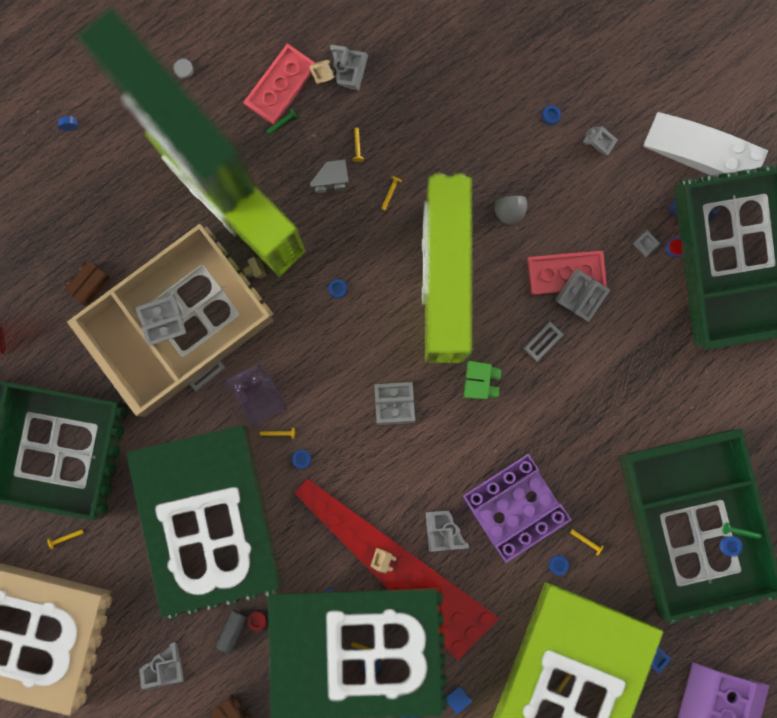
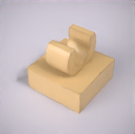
M329 60L313 63L309 66L317 84L334 78V70L330 69Z
M253 257L247 260L250 266L243 269L245 277L254 276L255 278L262 279L267 276L260 258Z
M376 548L370 567L383 573H387V570L393 571L389 563L390 560L396 561V557L385 550Z

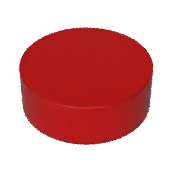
M260 610L253 611L247 618L249 628L253 631L262 630L267 624L266 614Z

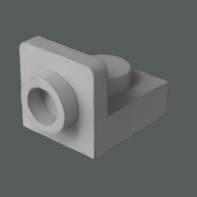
M603 126L589 129L583 143L585 145L591 144L601 154L608 156L618 140Z

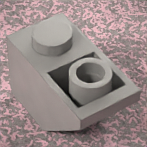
M345 159L326 162L310 183L312 191L324 193L327 189L344 190L345 187L349 186Z

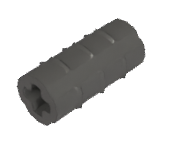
M232 610L225 628H223L224 630L219 637L216 645L217 649L228 654L233 652L247 621V615Z

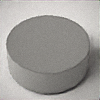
M180 59L174 64V72L179 78L188 79L192 76L194 69L189 60Z

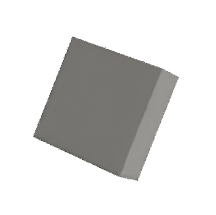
M647 230L633 245L644 257H647L660 243Z

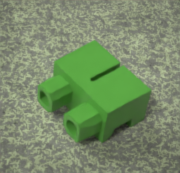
M468 361L466 370L467 380L465 381L463 398L482 400L498 398L499 387L489 386L490 379L500 380L501 369L491 367L492 364Z

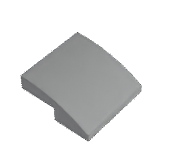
M576 268L555 301L589 322L610 289Z
M174 294L135 307L148 346L186 334Z
M413 382L374 384L377 425L415 423Z

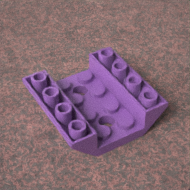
M529 454L463 495L474 516L505 563L571 521L562 504L558 503L541 477L538 467ZM529 491L536 493V500L534 502H528L526 499V494ZM497 512H502L504 515V520L501 523H496L493 519L494 514Z
M692 662L678 718H761L769 685L751 679H742ZM729 692L736 693V699L732 702L727 701V694Z

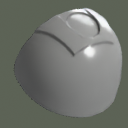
M509 196L496 200L494 208L498 219L509 225L519 223L527 211L526 197Z

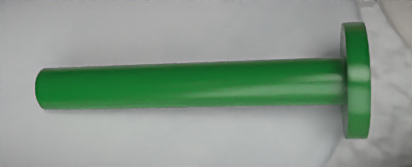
M292 108L289 115L267 130L269 135L294 116L296 119L298 118Z
M725 522L723 525V534L733 532L757 539L761 537L758 533L730 527L728 522Z

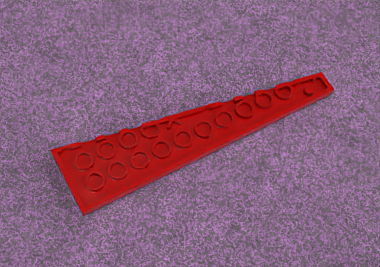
M307 479L294 492L388 589L439 587V592H443V604L440 605V612L444 613V624L441 626V633H445L444 647L457 660L499 620L498 616L472 599L337 499L333 498L311 480ZM376 548L385 550L396 557V561L390 560L389 563L393 571L387 570V573H383L370 567Z

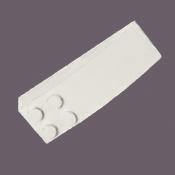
M657 112L643 144V147L711 176L762 167L768 150L733 135Z

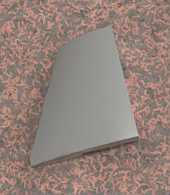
M331 45L330 50L333 53V65L336 69L337 83L343 87L359 91L368 54L366 52L349 50L343 46Z
M449 511L426 513L429 552L469 548L468 543L464 541L460 534L459 527L454 524L453 517Z
M171 643L169 648L156 655L150 663L145 664L139 669L141 689L150 690L184 682L180 655L176 643Z

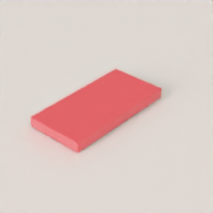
M287 43L245 99L244 105L275 125L311 77L312 72L309 66L315 62Z
M603 250L527 257L531 295L560 293L576 268L607 287Z

